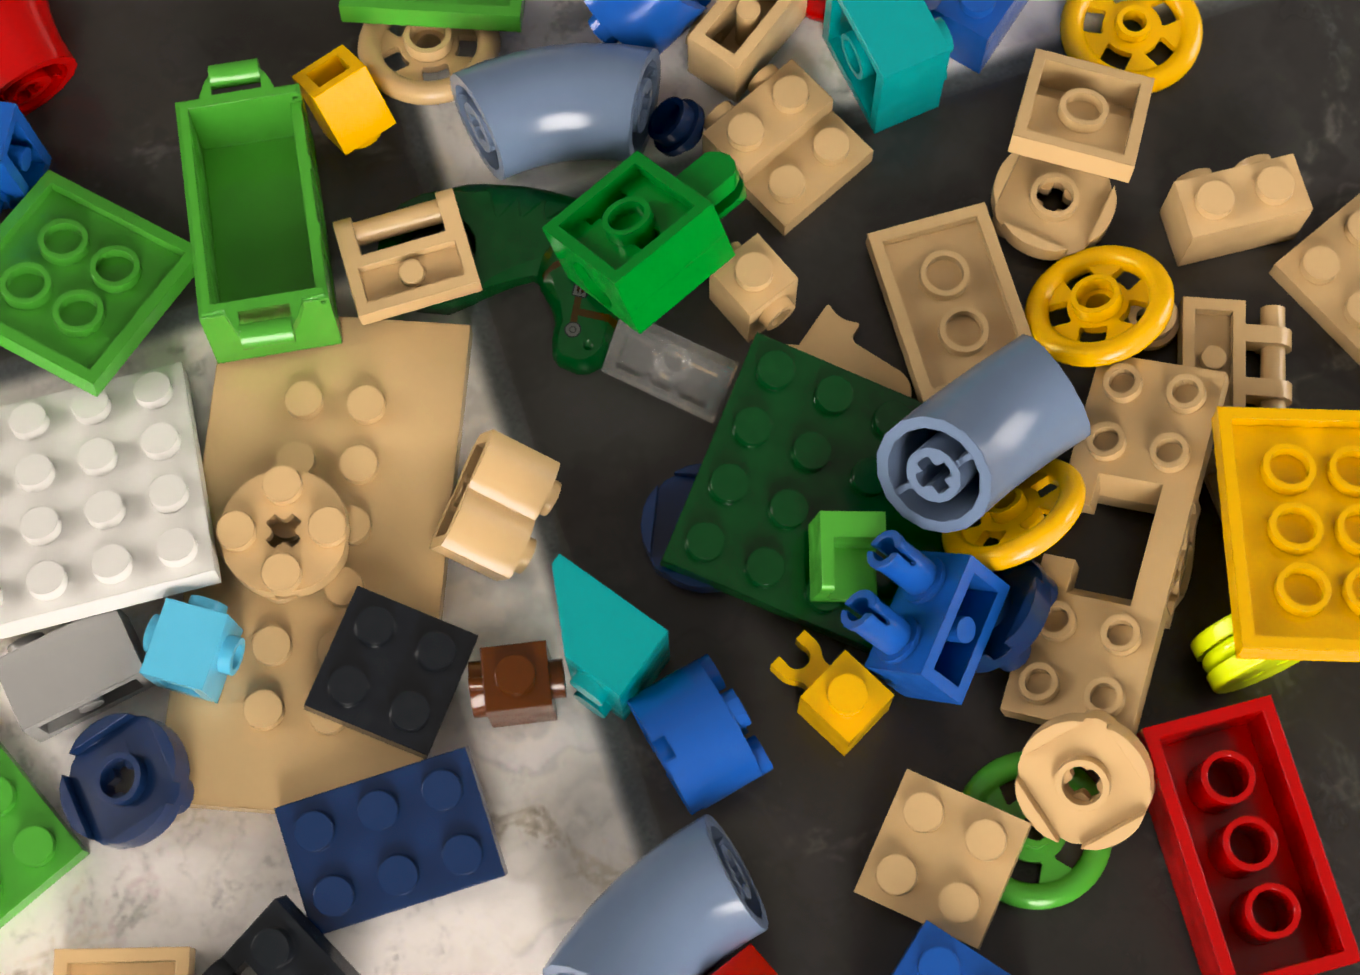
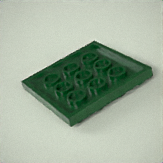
M757 332L752 340L659 565L711 585L719 591L870 654L873 645L857 633L847 629L841 622L842 610L849 611L858 619L862 617L861 615L846 606V602H810L808 525L819 511H885L886 531L894 530L899 532L908 543L919 551L944 552L941 540L942 533L922 529L902 517L886 498L877 477V452L884 435L920 406L922 402ZM876 549V553L880 557H882L883 559L887 558L884 554H882L879 550ZM876 570L877 597L890 607L898 585Z

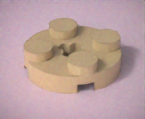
M1011 153L999 168L991 193L992 223L996 233L1005 238L1009 244L1020 252L1033 258L1048 261H1059L1085 248L1094 247L1105 235L1117 204L1115 186L1112 189L1111 182L1107 177ZM1052 188L1059 189L1064 192L1062 202L1069 207L1064 210L1050 211L1043 207V202L1037 198V194L1048 195Z
M285 465L272 467L266 473L257 475L244 483L228 501L224 508L223 516L217 522L216 527L217 539L221 544L222 555L231 572L245 587L263 597L276 598L275 596L287 597L297 595L299 598L320 591L340 573L348 559L350 549L348 542L350 536L349 516L336 491L318 476L309 472L296 471L291 466ZM292 519L300 522L295 529L300 538L296 545L291 547L285 542L280 543L276 548L270 545L269 542L274 537L271 529L275 524L280 521L287 523Z
M1103 710L1063 714L1041 725L1031 735L1023 749L1018 762V775L1015 779L1017 801L1031 825L1043 836L1059 843L1061 838L1070 843L1082 844L1080 849L1086 850L1106 849L1130 837L1140 827L1155 792L1154 768L1146 748L1131 730L1116 722L1111 714ZM1082 766L1086 770L1092 769L1099 775L1100 778L1096 784L1099 791L1098 794L1091 796L1085 788L1074 791L1069 786L1068 782H1070L1075 774L1074 767Z

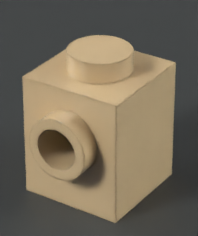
M758 233L743 245L739 242L731 243L735 256L709 277V299L747 342H750L757 332L761 333L765 329L770 331L778 327L792 314L796 305L798 277Z

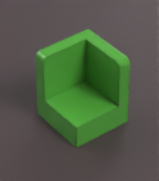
M885 511L818 512L808 525L810 602H846L854 593L864 589L870 590L877 595L876 570L868 564L867 552L874 551L876 553V548L872 547L871 543L879 534L886 531Z

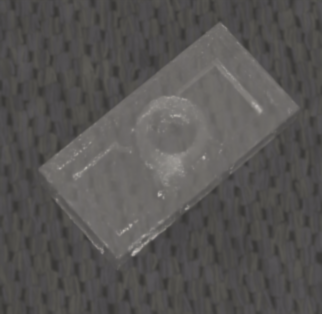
M619 319L601 371L713 423L720 415L739 363L654 323L643 333L638 334Z

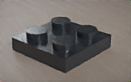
M357 585L306 699L304 710L427 759L479 635Z

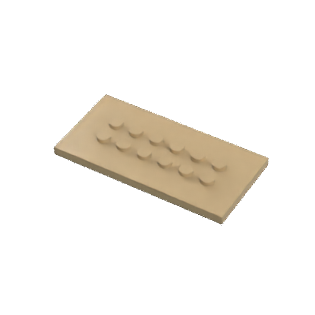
M339 316L343 343L218 364L217 362L202 464L222 583L184 592L183 602L188 603L191 595H200L227 605L229 607L227 614L243 629L241 637L245 639V652L236 674L233 676L227 675L218 704L170 690L165 725L178 735L188 755L190 766L189 779L194 786V797L189 808L276 814L274 810L276 807L425 760L304 710V704L357 585L442 620L449 558L429 549L439 520L457 485L473 338L471 325L384 319L362 326L360 319L357 317ZM279 465L291 466L296 471L309 472L327 482L342 500L350 521L348 541L350 549L344 567L335 579L323 589L314 594L299 598L297 595L287 597L275 596L276 598L263 597L245 587L227 566L222 555L220 541L217 539L216 534L217 522L223 516L224 508L232 495L250 479L264 474L272 467ZM292 519L287 523L280 521L275 524L271 529L274 537L269 542L270 545L274 548L282 542L289 544L291 547L296 545L300 538L295 529L300 522Z

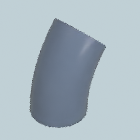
M588 42L549 45L516 51L462 69L450 76V85L455 105L474 147L491 173L502 181L521 172L544 165L579 160H614L623 162L637 150L643 154L650 137L648 123L658 103L661 61L659 51L651 47L621 43Z
M1022 334L946 385L884 435L877 452V477L886 498L905 519L922 529L940 533L965 530L984 516L996 503L1023 481L1090 436V422L1084 405L1060 365L1033 337Z
M708 814L701 816L673 833L621 874L588 907L566 934L543 968V975H706L739 947L767 931L769 923L759 892L738 851L718 822Z

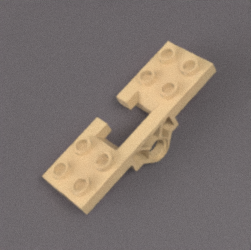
M1134 357L1111 365L1096 367L1085 405V411L1090 422L1091 435L1074 446L1069 462L1081 474L1086 487L1085 503L1081 512L1094 515L1098 503L1155 514L1132 600L1074 588L1079 572L1076 560L1043 554L1041 567L1057 584L1058 596L1050 608L1043 629L1031 645L1030 657L1019 669L1010 672L1000 707L1004 716L1043 725L1047 721L1063 714L1103 710L1111 714L1116 722L1126 726L1137 735L1164 628L1170 629L1174 611L1183 599L1191 578L1196 528L1201 512L1198 499L1214 442L1212 417L1217 406H1223L1229 385L1227 372Z

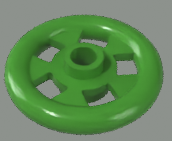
M1023 751L1006 754L987 763L972 776L962 793L1025 820L1026 817L1018 801H1014L1011 805L1007 804L1000 790L1002 785L1016 779L1018 775V762ZM1074 767L1075 774L1070 782H1068L1069 786L1074 791L1085 788L1091 796L1098 794L1099 791L1093 779L1080 767ZM1027 837L1018 859L1027 863H1040L1041 869L1038 883L1023 882L1010 877L1000 901L1010 906L1028 910H1045L1066 905L1081 897L1097 882L1108 863L1112 847L1101 850L1084 849L1077 863L1070 868L1055 857L1063 848L1065 840L1060 838L1059 843L1047 837L1041 840H1032Z

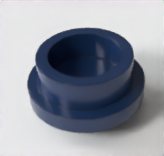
M670 97L660 103L652 113L648 123V133L654 140L656 149L668 157H674L695 147L700 141L704 129V110L695 101L679 97Z

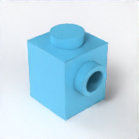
M191 595L188 603L166 597L161 613L154 614L146 627L143 638V649L146 655L139 673L157 687L218 704L227 675H235L241 665L245 652V639L241 637L243 629L227 614L229 607L219 601L200 595Z

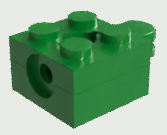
M637 150L544 225L542 230L567 277L634 331L641 334L735 256L720 220L746 199L747 192L744 182L739 176L735 161L726 153L717 151L705 152L675 177Z

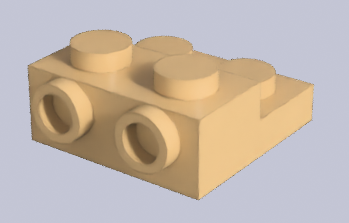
M1036 48L1007 152L1129 183L1136 164L1155 78Z
M793 59L789 60L780 69L771 63L758 71L748 85L750 94L735 106L730 101H724L717 105L706 117L703 126L706 130L702 133V154L709 151H717L732 157L738 168L739 176L746 187V199L783 236L872 162L874 150L832 110L833 98Z

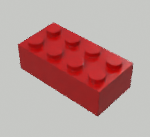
M1267 695L1142 728L1136 736L1150 756L1155 779V792L1148 809L1201 974L1315 975L1360 962V952L1272 696Z

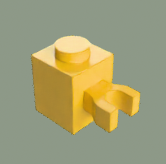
M343 44L291 76L295 84L299 83L302 96L323 133L345 155L356 149L370 146L378 140L383 131L396 124L366 65Z
M804 630L796 638L795 645L807 654L809 663L804 668L794 669L789 667L779 656L770 665V671L785 684L798 686L805 690L799 698L797 713L845 756L889 710L894 694L846 650L829 665L823 658L818 642Z

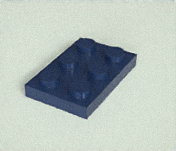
M469 746L274 808L307 918L322 934L508 874Z

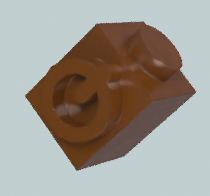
M546 640L480 648L481 661L468 662V686L474 718L488 717L493 728L558 720L555 699L567 697L564 665L562 658L551 659Z

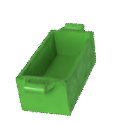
M258 58L209 65L208 77L203 84L199 99L175 102L198 314L215 358L219 364L343 343L314 136L300 85L296 83L274 87L266 73L260 68ZM261 83L259 88L213 95V90Z

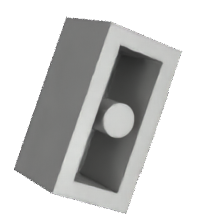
M121 609L70 621L68 624L46 635L42 632L26 635L10 644L7 648L8 654L0 657V682L23 732L39 742H43L155 686L139 673L146 653L129 617Z

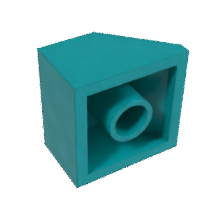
M826 0L822 37L874 134L939 106L943 84L947 80L949 57L954 49V44L945 21L941 17L934 18L924 0Z
M559 553L552 562V571L564 655L571 676L569 682L577 689L573 696L601 718L605 719L611 711L625 721L631 713L627 700L652 685L670 661L668 630Z

